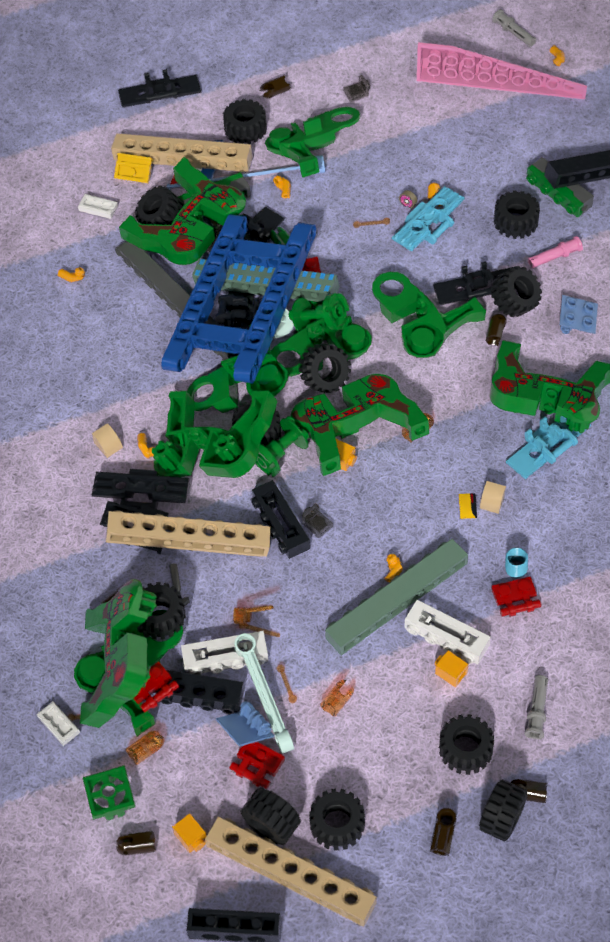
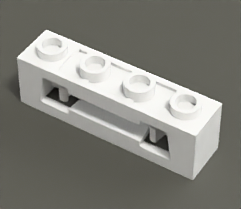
M419 600L415 602L405 618V628L410 634L415 636L418 634L424 637L428 643L432 645L438 644L446 652L449 650L453 654L461 656L465 662L470 664L475 663L478 665L490 646V636Z
M264 631L247 633L254 637L256 642L254 652L259 664L263 665L268 661ZM239 635L181 645L185 673L202 675L206 672L220 673L223 669L228 668L234 670L243 668L246 665L244 658L235 652L234 647L235 639ZM239 641L237 647L240 650L244 648V652L251 650L253 645L251 641L242 643Z

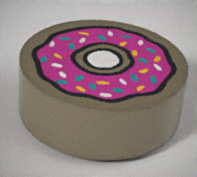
M405 190L399 196V201L402 205L413 208L417 203V197L413 192Z

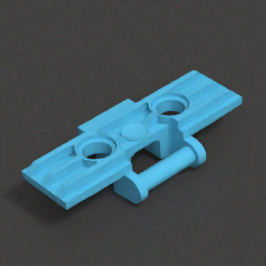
M444 186L427 204L421 202L407 215L405 225L392 237V240L411 252L423 240L434 245L437 242V238L448 227L454 225V220L449 215L464 201L465 197ZM442 205L444 208L436 209L435 206ZM432 222H434L435 224L442 222V224L431 234V231L429 230V225Z
M561 416L559 423L555 421L549 426L547 423L548 419L543 417L540 420V428L533 434L531 429L525 432V440L528 444L510 457L506 463L525 480L546 462L550 464L555 463L556 458L571 446L578 444L577 437L582 434L578 431L573 430L571 432L569 430V425L566 424L567 418ZM559 442H563L554 451L550 452ZM538 452L540 456L538 458H532L530 456V453Z

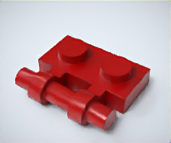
M531 576L491 586L497 606L506 605V608L499 609L501 617L508 615L510 617L516 616V613L524 611L529 613L541 607L539 599L534 601L530 599L537 596ZM521 600H523V602H524V603L518 604V605H514V604L512 603V602H517V601H521Z
M159 661L150 668V679L147 680L146 686L141 688L139 693L133 698L137 704L146 700V702L140 705L144 713L150 708L154 709L157 707L158 702L166 696L169 698L174 694L173 691L179 688L175 680L167 685L172 678ZM161 688V690L158 693H156L154 696H151L153 693H155L157 690Z
M254 742L240 748L237 758L242 760L241 764L239 765L233 761L229 769L236 772V776L240 778L245 777L252 781L253 785L268 789L271 781L265 779V775L269 774L275 777L285 761V756L259 742ZM249 765L259 769L257 774L248 770Z

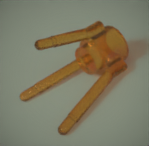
M272 605L234 608L233 621L234 624H239V628L256 632L264 631V634L280 637L279 633L247 624V622L252 620V612L271 610L274 608Z

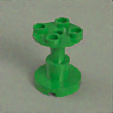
M341 293L328 294L323 304L318 305L316 309L312 308L307 299L298 298L288 314L297 333L306 328V325L313 323L314 320L322 318L329 329L333 331L342 330L347 327L350 317L347 316L346 312L349 311V305Z
M290 416L282 418L280 421L281 427L285 432L284 436L277 442L272 440L265 447L261 444L259 445V454L255 465L268 476L271 475L272 478L281 471L277 461L285 455L284 450L292 443L301 449L309 447L307 439L310 437L304 429L300 430L294 419Z

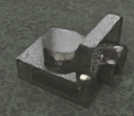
M359 75V82L344 87L343 92L348 100L353 102L369 96L370 83L368 80H365L363 75Z
M315 503L312 507L304 510L302 524L318 538L322 537L333 527V523L319 511L318 504Z

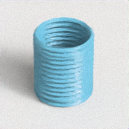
M512 548L506 553L505 569L509 576L520 578L527 573L528 554L522 548ZM517 560L521 561L523 564L513 565L510 562Z

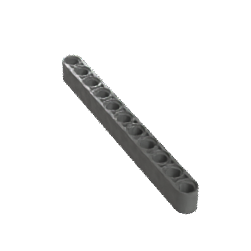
M127 241L115 247L118 257L121 256L123 261L129 267H132L133 271L140 278L142 277L145 280L144 282L150 288H153L156 291L155 293L161 299H164L167 302L166 304L181 317L190 295L144 250ZM210 315L208 320L204 322V324L219 325ZM214 351L223 358V361L239 355Z

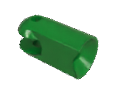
M278 227V234L272 230L270 238L273 243L286 245L290 237L286 230Z

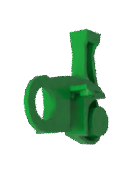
M340 107L303 121L304 132L296 123H291L292 131L288 128H276L270 132V137L266 139V148L274 154L290 158L298 163L303 178L319 173L317 157L311 154L310 151L333 144L336 140L335 133L343 128L355 125L360 120V113L352 107ZM337 115H352V118L346 121L336 122L332 120Z
M399 272L382 273L372 283V293L380 302L381 313L391 324L416 312L418 319L401 326L404 350L416 358L435 356L440 351L447 337L467 322L485 320L486 310L476 297L464 305L443 314L439 313L432 301L415 285L410 283L409 278ZM395 280L400 282L404 289L399 295L387 296L381 292L380 286L385 281Z
M309 301L313 309L323 304L322 302ZM349 317V322L345 329L335 331L329 329L322 318L306 325V328L285 342L273 347L271 353L277 360L280 353L288 350L294 351L303 360L304 357L302 355L304 352L308 353L307 349L309 347H314L315 344H321L326 340L329 345L341 348L344 351L343 353L348 355L346 360H351L367 352L371 346L372 337L367 329L352 323V317ZM323 360L319 364L318 371L323 369ZM299 363L295 367L286 368L289 372V377L302 373L299 372V367H302V364Z
M270 347L254 383H246L247 392L250 395L252 391H270L273 396H276L288 381L289 372L275 359ZM238 356L221 361L223 367L207 376L196 379L189 386L187 393L193 399L195 392L201 386L210 384L214 388L212 395L207 400L195 402V411H204L213 406L221 413H226L238 407L237 383L240 382L234 380L235 368L233 367Z
M156 610L152 612V615L159 616L168 610ZM180 626L178 633L174 631V636L168 640L156 641L150 636L147 638V664L150 667L158 661L160 662V659L166 652L174 648L181 641L183 626ZM137 628L131 632L132 634L145 637ZM101 646V652L89 654L79 660L74 668V679L79 688L90 694H94L105 673L104 646ZM132 699L126 701L120 708L130 716L135 734L138 737L154 726L155 720L148 711L143 712L140 707L141 703L137 704Z

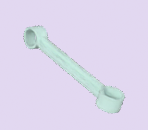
M240 634L235 639V652L244 658L271 724L281 754L294 750L292 739L284 726L254 652L256 648L255 639L250 634ZM243 639L250 640L253 645L252 649L246 652L241 651L237 647L239 641Z

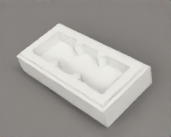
M85 194L78 206V210L111 219L118 204L115 201Z
M51 702L36 714L39 720L63 746L80 733L79 729L54 702Z

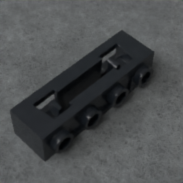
M271 480L252 489L253 498H251V503L255 509L258 508L261 513L259 515L262 522L270 526V535L273 539L277 538L280 552L282 554L286 553L290 559L309 550L310 539L275 482ZM275 502L277 503L278 512L289 528V531L286 532L287 538L284 535V528L272 510L276 508Z

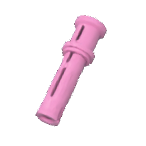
M574 236L573 239L567 242H560L555 248L529 257L528 263L532 265L533 269L558 257H568L570 253L583 250L582 242L578 236Z

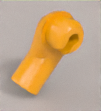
M555 45L552 46L549 52L556 57L553 63L559 67L565 62V54Z
M280 175L275 176L273 182L277 188L282 190L281 197L290 198V182Z
M438 183L429 184L428 199L431 200L439 192L440 185Z
M78 267L75 269V272L70 273L61 268L57 275L68 282H75L85 277V270Z
M139 433L137 435L138 447L144 457L150 459V457L154 456L152 448L155 447L148 448L146 434Z
M389 554L386 558L390 572L385 577V581L389 583L395 576L400 575L403 570L401 561L395 554Z

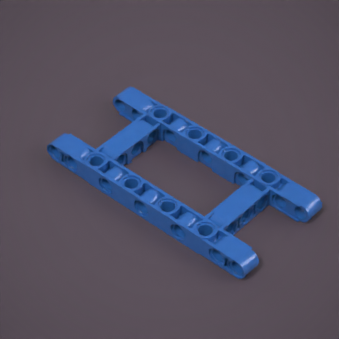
M229 214L162 357V369L173 372L185 370L194 348L239 354L233 366L235 368L234 380L254 383L314 242L316 225L297 223V225H294L286 245L243 240L247 232L246 216ZM234 263L275 268L249 330L204 324L212 311L217 293H220L226 280L228 268Z

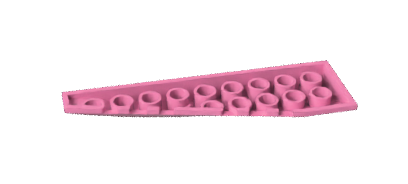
M418 42L417 81L567 98H586V85L458 47Z

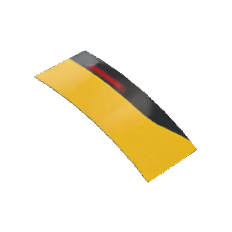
M459 494L460 519L477 518L476 494Z

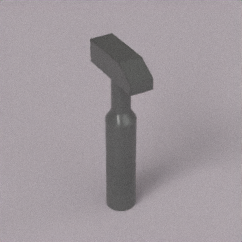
M173 563L169 565L172 585L177 589V592H180L181 584L177 564ZM189 597L183 598L184 606L190 603Z

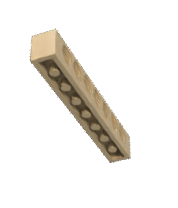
M116 134L111 147L114 160L118 159V153L153 158L152 164L176 166L185 157L195 168L249 172L253 157L251 144Z
M109 511L106 543L248 556H267L270 548V526L262 524L250 525L242 522L228 523L221 520L207 521L201 518L186 519L180 516L165 517L163 515Z
M217 818L205 838L207 847L363 927L365 926L376 905V896H374L371 890L367 888L360 889L354 886L351 880L347 878L340 879L334 876L331 870L315 866L314 862L308 858L303 857L301 859L295 856V853L284 847L281 849L275 846L272 840L268 838L262 839L256 836L252 830L236 826L237 824L229 818ZM230 837L238 838L235 843L227 841ZM254 846L258 848L254 853L247 852L249 847ZM270 856H274L277 858V860L274 863H269L266 861V859ZM290 866H294L297 868V870L294 873H288L286 871V869ZM309 876L317 878L314 883L305 881ZM333 886L337 890L334 893H327L325 889ZM352 896L355 897L357 901L353 904H349L345 901V899L347 897Z

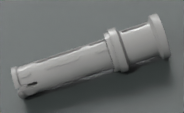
M499 9L493 15L492 22L498 23L504 31H510L527 44L528 47L536 43L537 39L517 25L514 18L504 14L502 9Z
M543 675L535 677L531 711L527 714L529 721L528 728L525 730L526 737L538 740L544 737L543 723L546 721L544 707L549 679Z

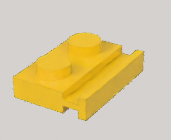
M122 153L117 154L115 179L149 184L153 158Z

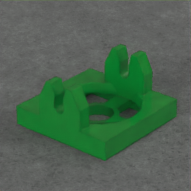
M125 765L82 777L93 820L105 817L106 820L110 821L114 819V815L120 818L125 815V810L136 807ZM119 779L123 784L115 785L113 782ZM96 784L101 786L99 791L93 792ZM107 786H112L115 792L112 796L107 797L103 795V789ZM125 791L123 800L116 805L114 798L117 796V793ZM103 798L107 800L109 808L99 806L95 799Z

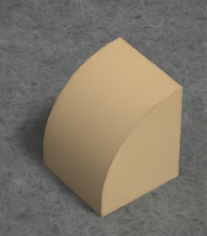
M108 423L92 433L95 445L107 458L123 448L120 439Z
M486 481L480 509L499 514L505 498L506 486Z

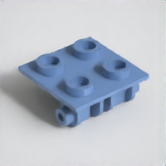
M562 295L559 323L562 333L568 334L572 329L595 334L598 304Z
M244 701L240 706V712L216 718V721L239 747L274 737L270 728L271 724L264 719L258 710H255L251 702Z

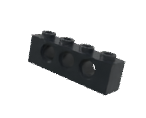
M166 670L172 678L167 685L175 680L179 688L184 690L181 692L173 691L174 694L169 698L166 696L160 701L161 703L170 705L172 702L179 703L186 708L198 706L205 711L217 709L225 714L240 712L245 691L244 682ZM199 691L204 692L202 695H195ZM220 694L225 695L224 698H221V699L216 698L217 695H220Z
M189 908L186 931L189 939L232 942H280L281 916L280 913Z

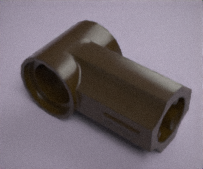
M443 808L437 814L430 852L437 855L449 856L457 820L456 813L450 808ZM448 817L452 820V823L448 825L443 824L441 819Z

